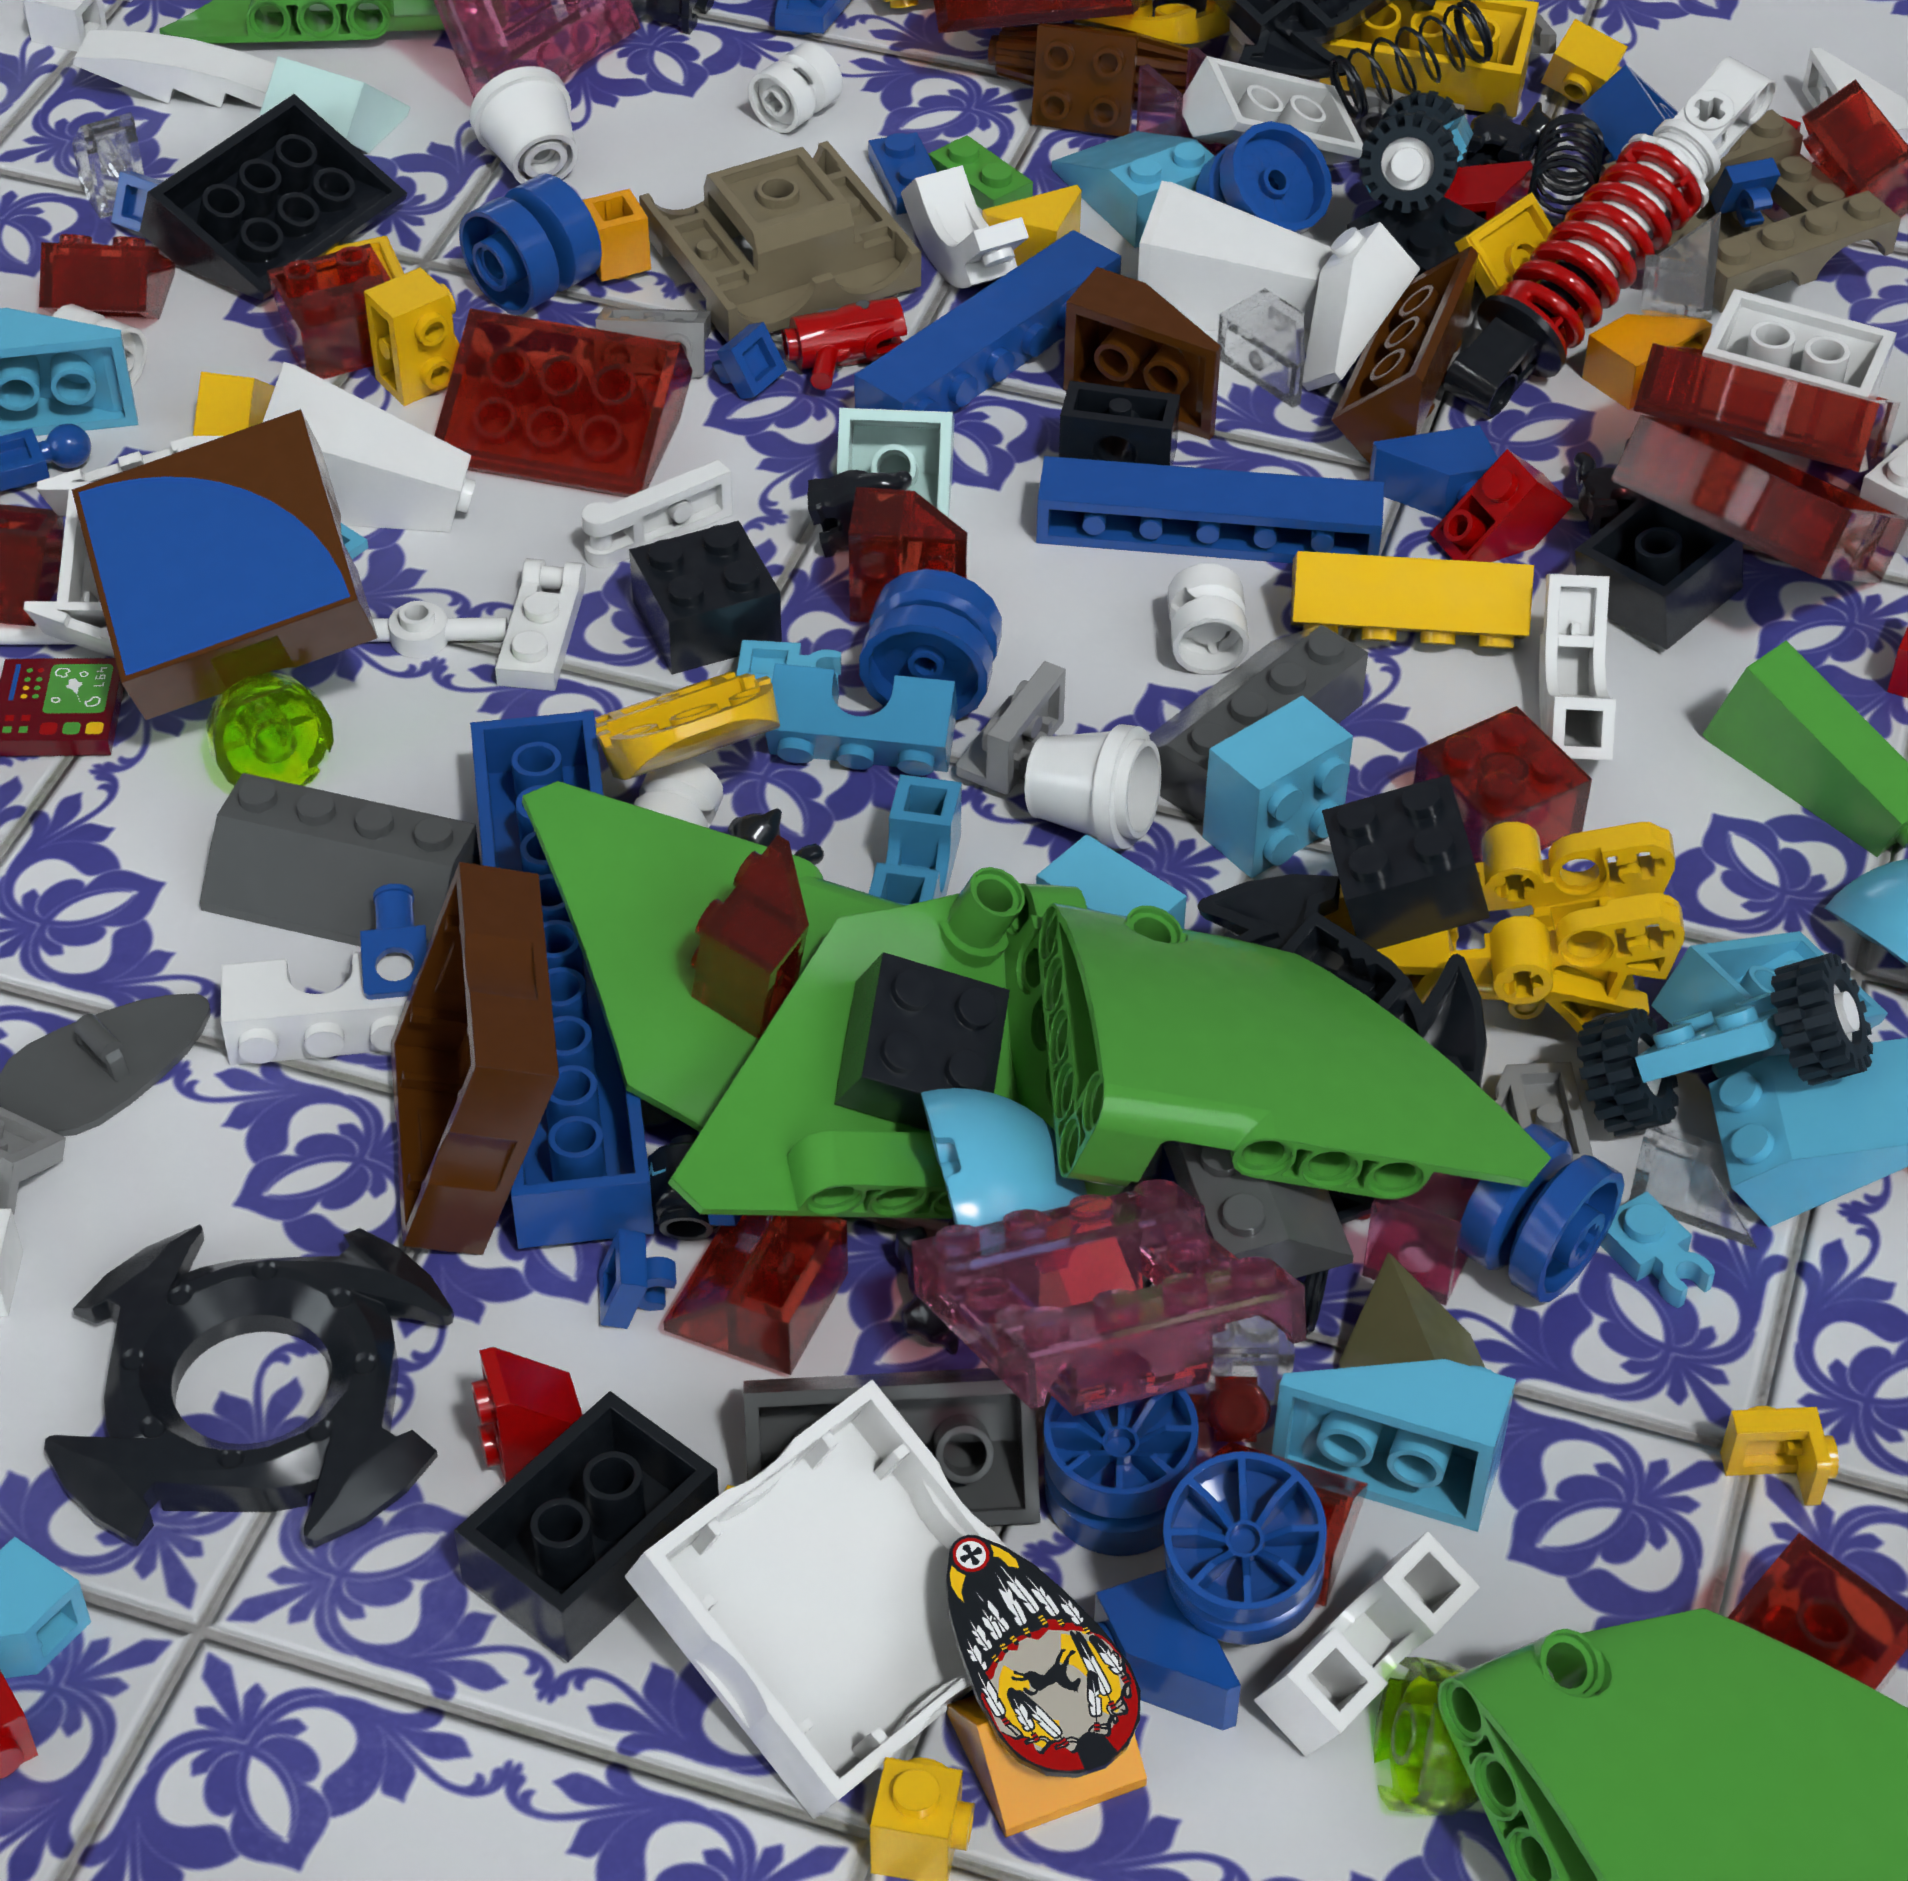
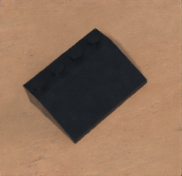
M293 94L148 191L139 232L176 265L263 301L293 280L297 273L300 271L304 272L324 258L331 249L342 245L406 199L407 192L297 95Z

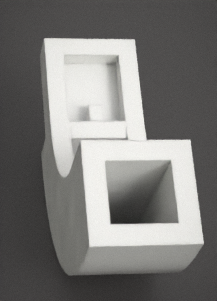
M963 165L915 178L901 192L909 219L922 249L945 281L952 286L963 289L993 281L1018 267L1013 250L1029 238L1022 217L989 226L976 205Z
M1547 574L1544 629L1543 633H1540L1539 709L1542 742L1548 757L1613 760L1616 699L1609 697L1605 667L1610 576Z

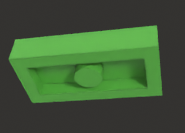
M968 135L928 153L937 172L963 165L976 205L982 210L1033 196L1032 180Z

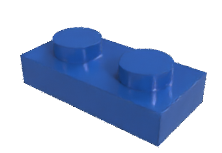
M894 133L885 138L868 140L869 160L896 215L906 214L907 210L901 192L915 178L937 172L918 133Z

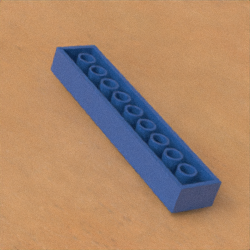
M594 711L470 722L482 863L484 866L539 874L559 1079L511 1188L518 1249L611 1239L615 1237L618 1229L645 1232V1235L655 1234L641 1101L639 1097L626 1091L616 1053L583 953L542 847L522 803L523 795L556 781L604 795Z

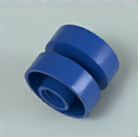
M539 174L509 190L504 197H497L467 213L462 218L459 227L461 251L474 281L492 303L512 315H522L551 299L557 291H564L593 275L601 263V241L588 208L579 195L566 182L551 174Z
M1131 1360L1103 1361L1084 1367L1069 1376L1060 1384L1050 1398L1044 1416L1045 1501L1057 1527L1076 1544L1090 1551L1111 1556L1138 1555L1164 1544L1163 1523L1168 1501L1179 1482L1197 1466L1199 1423L1195 1406L1186 1390L1173 1377L1154 1366Z
M1240 1451L1221 1454L1202 1462L1179 1482L1168 1501L1165 1511L1163 1537L1168 1587L1176 1606L1183 1616L1206 1635L1223 1642L1240 1645L1269 1642L1280 1638L1296 1628L1309 1615L1318 1600L1323 1585L1325 1568L1326 1517L1321 1501L1309 1481L1294 1467L1278 1458L1263 1453Z

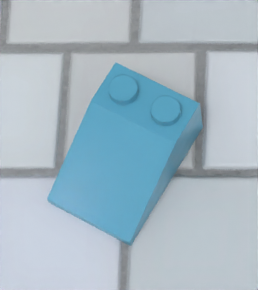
M1135 131L1053 160L1052 170L1069 186L1078 185L1082 190L1081 198L1134 248L1139 247L1161 181L1173 182L1196 192V183L1201 169L1214 155L1197 139Z
M0 308V436L31 428L35 436L49 435L55 427L62 424H74L81 427L84 431L138 425L137 410L121 330L11 308Z
M1800 931L1691 945L1651 1006L1669 1022L1668 1028L1674 1027L1673 1022L1680 1018L1706 1010H1712L1715 1019L1718 1015L1735 1010V1004L1741 1001L1775 992L1771 985L1772 976H1776L1774 972L1776 968L1821 956L1824 953ZM1859 986L1860 990L1857 995L1860 1001L1864 1000L1867 1012L1864 1013L1865 1021L1870 1023L1872 1029L1882 1023L1888 1012ZM1780 1041L1770 1049L1712 1064V1071L1720 1079L1763 1058L1790 1054L1788 1048L1783 1049Z
M1908 1038L1871 1042L1873 1044V1054L1869 1056L1872 1063L1867 1068V1071L1816 1085H1808L1807 1081H1802L1798 1076V1067L1793 1069L1788 1060L1789 1054L1768 1056L1708 1084L1731 1188L1768 1227H1772L1908 1167Z
M1447 1359L1284 1373L1279 1386L1271 1456L1294 1467L1309 1482L1478 1532L1500 1464L1516 1379L1496 1374L1482 1366H1468Z

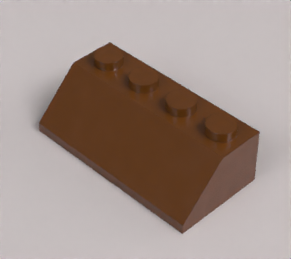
M1472 246L1414 278L1361 353L1331 421L1370 465L1373 442L1419 435L1426 418L1435 407L1433 401L1440 385L1444 382L1453 354L1462 344L1461 336L1470 317L1478 253Z

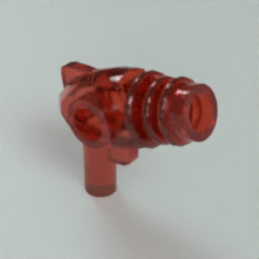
M1215 1376V1390H1210L1208 1394L1188 1393L1195 1406L1198 1422H1207L1210 1427H1214V1441L1257 1442V1434L1262 1431L1270 1418V1401L1265 1392L1258 1386V1377Z

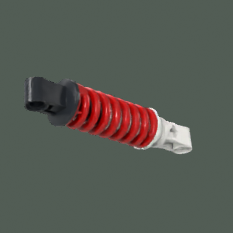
M1730 56L1726 57L1717 65L1710 78L1688 100L1673 119L1664 120L1655 129L1653 136L1647 134L1632 136L1628 141L1629 143L1622 148L1616 164L1610 165L1601 174L1598 183L1593 184L1583 194L1581 202L1576 203L1566 213L1564 221L1558 223L1548 233L1546 242L1540 243L1531 252L1529 260L1523 262L1513 272L1511 281L1505 282L1492 296L1487 297L1480 304L1477 318L1482 333L1452 362L1444 379V389L1485 415L1494 417L1503 410L1513 393L1530 374L1542 378H1550L1557 375L1565 365L1567 348H1575L1584 340L1585 328H1593L1601 321L1603 309L1611 308L1618 302L1620 289H1627L1636 281L1638 270L1647 268L1653 262L1655 250H1662L1671 242L1672 231L1680 230L1693 216L1697 215L1701 207L1708 203L1709 190L1705 183L1709 182L1718 173L1721 165L1720 160L1730 151L1731 147L1752 124H1755L1765 114L1774 98L1777 88L1776 81Z

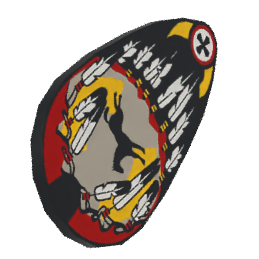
M966 1535L958 1538L952 1544L948 1557L946 1575L948 1614L958 1651L976 1700L998 1742L1018 1763L1046 1776L1078 1778L1105 1769L1127 1750L1140 1722L1141 1690L1130 1663L1105 1631L1036 1565L1007 1547L980 1536Z

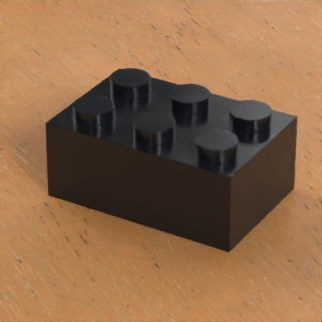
M609 1391L454 1530L462 1581L561 1658L569 1662L639 1597L624 1576L640 1556L719 1496L717 1468Z

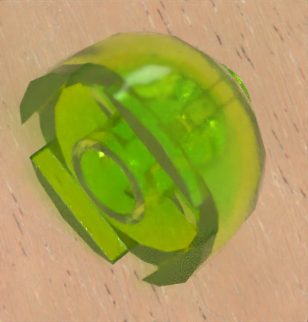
M272 671L246 677L220 694L211 706L206 723L210 754L226 780L234 786L242 773L305 786L313 781L321 771L318 768V764L323 760L326 749L329 753L331 752L334 742L332 719L315 692L290 675Z
M1405 1657L1399 1664L1409 1670L1404 1680L1389 1678L1388 1684L1383 1690L1376 1717L1373 1746L1374 1763L1390 1759L1393 1788L1377 1785L1380 1798L1391 1811L1430 1816L1453 1815L1471 1808L1479 1801V1797L1443 1722L1438 1706V1690L1440 1684L1446 1678L1468 1669L1446 1661Z

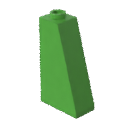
M1787 640L1746 667L1702 735L1719 750L1874 856H1880L1897 842L1904 849L1907 848L1908 762Z

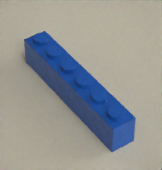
M1072 230L854 374L855 408L955 412L960 407L966 406L979 394L997 382L1004 380L1010 373L1032 358L1039 356L1045 349L1065 336L1066 302L1096 267L1121 275V255Z
M1044 456L1037 504L1036 543L1292 564L1297 551L1379 556L1385 482Z

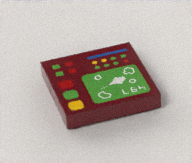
M115 658L5 659L0 678V756L111 755L124 692V686L120 680Z

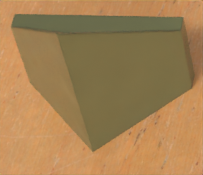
M1388 1252L1341 1355L1338 1368L1447 1359L1468 1366L1485 1367L1471 1334Z

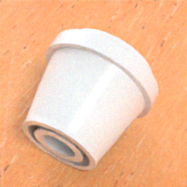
M518 67L497 75L477 93L470 108L471 127L480 144L487 150L494 152L519 183L522 184L542 173L554 175L562 180L572 171L577 162L578 148L569 117L571 99L564 83L557 74L542 67Z
M1119 724L1107 732L1041 736L1031 750L1026 767L1024 791L1028 812L1034 818H1040L1097 837L1099 842L1109 848L1129 849L1148 832L1157 811L1161 790L1160 755L1156 744L1150 740L1147 731L1140 726Z

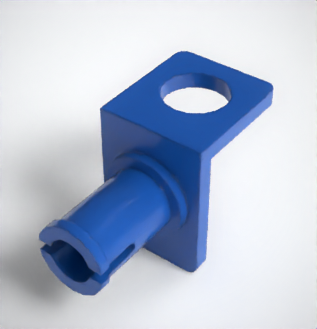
M387 884L373 892L376 929L360 931L363 991L365 998L368 1000L408 996L429 947L426 926H415L413 912L414 893L412 888L403 884ZM398 952L410 956L414 961V969L409 976L402 980L388 981L382 978L376 971L377 964L387 954Z

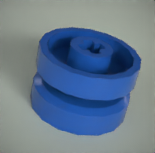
M1268 121L1251 126L1231 144H1228L1213 156L1201 169L1196 183V192L1298 234H1303L1313 227L1327 212L1332 198L1331 173L1322 152L1307 135L1291 125Z
M923 569L907 572L885 584L875 602L870 619V629L865 636L859 656V676L869 695L885 707L892 695L895 675L955 681L958 705L956 720L976 710L988 691L992 675V663L997 656L1002 637V617L993 598L975 582L947 571Z
M1531 1124L1524 1128V1130L1551 1157L1550 1161L1528 1187L1480 1180L1468 1201L1460 1221L1457 1245L1462 1254L1488 1270H1500L1508 1265V1275L1512 1285L1539 1302H1551L1564 1293L1578 1278L1597 1252L1620 1206L1625 1183L1621 1172L1594 1156L1583 1155L1573 1161V1152L1569 1141L1542 1125Z

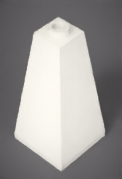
M1161 181L1139 243L1138 281L1148 284L1203 331L1311 329L1320 271L1334 252L1328 245L1173 182Z
M283 362L263 422L300 409L302 410L322 450L341 513L342 524L346 526L450 532L456 510L468 513L476 480L466 478L471 459L470 454L294 364Z

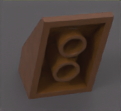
M1096 267L1066 302L1063 390L1067 391L1069 381L1180 394L1178 429L1208 440L1215 434L1221 345L1148 284Z

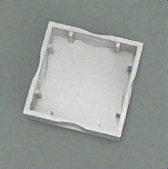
M872 1379L795 1437L778 1458L760 1473L736 1487L725 1490L647 1549L624 1577L809 1815L815 1820L885 1762V1757L890 1758L946 1712L948 1704L960 1700L972 1690L958 1651L948 1614L946 1575L949 1551L952 1544L958 1538L966 1535H977L1003 1546L1005 1544L992 1529L982 1523L961 1502L947 1481L937 1459Z

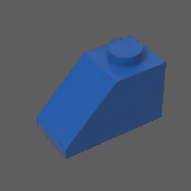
M1480 425L1375 441L1372 448L1369 481L1385 482L1384 497L1444 519L1496 462L1498 457Z
M1166 1569L1096 1592L1094 1621L1105 1631L1130 1663L1141 1690V1701L1222 1731L1236 1726L1241 1684L1218 1640L1206 1635L1193 1626L1176 1606L1168 1587Z

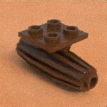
M1039 23L1003 26L999 35L993 34L991 36L988 48L989 65H995L997 76L1033 87L1031 125L1121 137L1131 133L1133 104L1180 102L1200 68V52L1141 33L1068 23Z

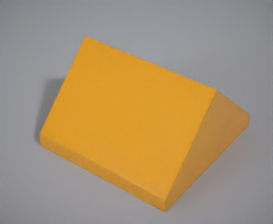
M975 1695L947 1705L948 1710L946 1713L1005 1838L1142 1788L1147 1784V1776L1135 1733L1127 1750L1105 1769L1078 1778L1046 1776L1018 1763L998 1742Z

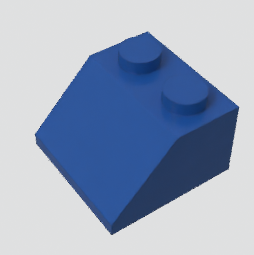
M1626 64L1580 106L1586 117L1594 121L1603 133L1604 151L1609 150L1610 152L1605 157L1607 163L1617 160L1622 148L1629 143L1628 141L1632 136L1637 134L1653 136L1655 129L1664 120L1673 119L1679 113ZM1589 128L1586 129L1587 132L1594 135L1592 130H1590Z

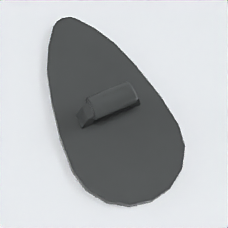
M194 993L172 994L138 1000L96 1015H83L77 1022L57 1029L27 1044L8 1059L0 1073V1107L61 1136H74L100 1126L136 1101L188 1054L202 1035L210 1018L211 1009L208 1000L202 995Z

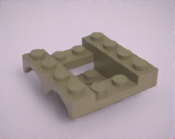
M1773 109L1766 111L1755 124H1752L1731 147L1730 151L1720 160L1721 165L1718 173L1705 184L1709 190L1710 197L1726 166L1773 158L1781 175L1771 192V197L1791 217L1774 222L1760 210L1765 220L1763 224L1743 228L1738 221L1736 211L1717 215L1709 198L1708 203L1701 207L1697 215L1693 216L1680 230L1672 231L1671 242L1662 250H1655V254L1720 313L1723 312L1734 289L1755 294L1792 280L1799 286L1815 281L1824 265L1837 252L1854 242L1869 240L1878 247V251L1884 256L1892 254L1894 251L1901 218L1869 190L1850 196L1800 154L1803 135ZM1616 161L1602 165L1601 174L1610 165L1616 164Z
M828 141L818 143V149L813 158L804 147H799L707 174L703 186L704 201L689 208L679 210L666 209L655 204L649 193L639 196L640 206L648 217L649 241L662 258L673 255L706 298V310L711 311V322L726 342H729L749 324L764 322L769 333L789 327L790 318L793 316L817 313L820 309L841 308L844 305L856 303L860 300L869 302L870 300L892 297L898 293L921 286L920 249ZM740 235L746 239L753 248L754 266L732 239Z

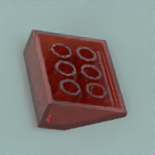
M470 308L434 436L470 454L471 459L468 466L470 471L628 497L649 488L680 421L693 370L679 342Z

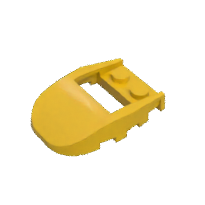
M1102 0L1072 9L1073 22L1141 33L1176 44L1204 42L1230 31V18L1214 0H1206L1205 11L1197 14L1195 8L1186 4H1163L1155 8V17L1152 16L1153 0Z
M728 672L595 717L597 723L595 724L596 736L613 777L621 780H628L780 727L771 679L767 676L756 679L754 674L747 673L736 677L735 672Z

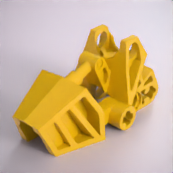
M1517 821L1494 825L1486 831L1482 838L1483 862L1475 863L1488 911L1516 909L1531 905L1534 914L1529 916H1512L1498 922L1490 933H1484L1485 948L1456 950V942L1459 938L1458 927L1377 949V951L1391 959L1411 980L1422 1004L1425 1003L1438 982L1449 958L1453 954H1459L1466 960L1481 999L1507 1002L1508 1011L1515 1018L1531 1019L1537 1017L1543 1011L1546 1003H1548L1579 1034V1031L1583 1030L1582 1025L1585 1022L1591 1021L1596 1016L1604 1013H1620L1638 1007V1010L1644 1009L1647 1011V1015H1649L1648 995L1636 989L1634 975L1666 980L1685 939L1682 908L1677 900L1664 894L1675 870L1676 860L1673 837L1668 829L1659 827L1652 822H1636L1561 837L1549 849L1548 859L1542 860L1540 837L1534 828ZM1650 852V855L1639 856V853ZM1615 856L1616 862L1608 863V857ZM1575 859H1587L1595 863L1593 867L1585 871L1572 872L1563 868L1564 864ZM1340 884L1339 909L1324 917L1356 936ZM1651 924H1659L1656 927H1648Z

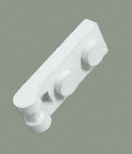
M717 459L611 504L605 502L588 504L582 510V527L584 532L589 535L584 542L587 563L597 568L609 567L629 559V549L685 535L733 515L731 471Z
M525 559L522 583L495 667L497 686L556 690L584 594L586 582L584 563L565 562L564 567L546 566L543 559ZM544 589L560 590V593L544 592Z

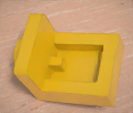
M1755 1406L1747 1410H1731L1720 1450L1725 1476L1796 1473L1804 1505H1821L1828 1479H1835L1838 1474L1839 1458L1834 1437L1832 1435H1824L1817 1407L1775 1409L1770 1406Z

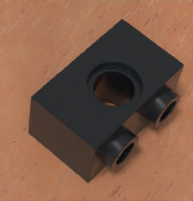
M1069 381L1060 414L1059 457L1173 466L1178 440L1180 394Z

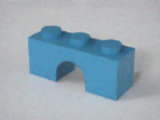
M775 663L772 685L780 727L765 733L770 754L778 755L781 759L792 763H808L813 759L833 760L851 769H868L873 765L898 767L904 773L917 776L929 775L933 771L948 772L958 708L955 681L895 675L892 695L887 705L875 714L854 716L838 707L839 691L835 669Z
M900 774L889 815L886 863H876L869 894L903 905L923 902L947 895L961 838L962 782Z

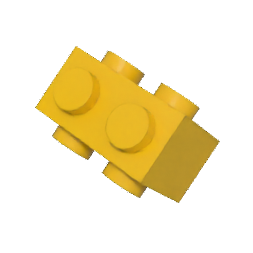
M420 267L364 291L375 379L403 406H406L460 382L457 358L461 356V349L454 334L452 317L456 312V304L452 293L445 284L437 283Z

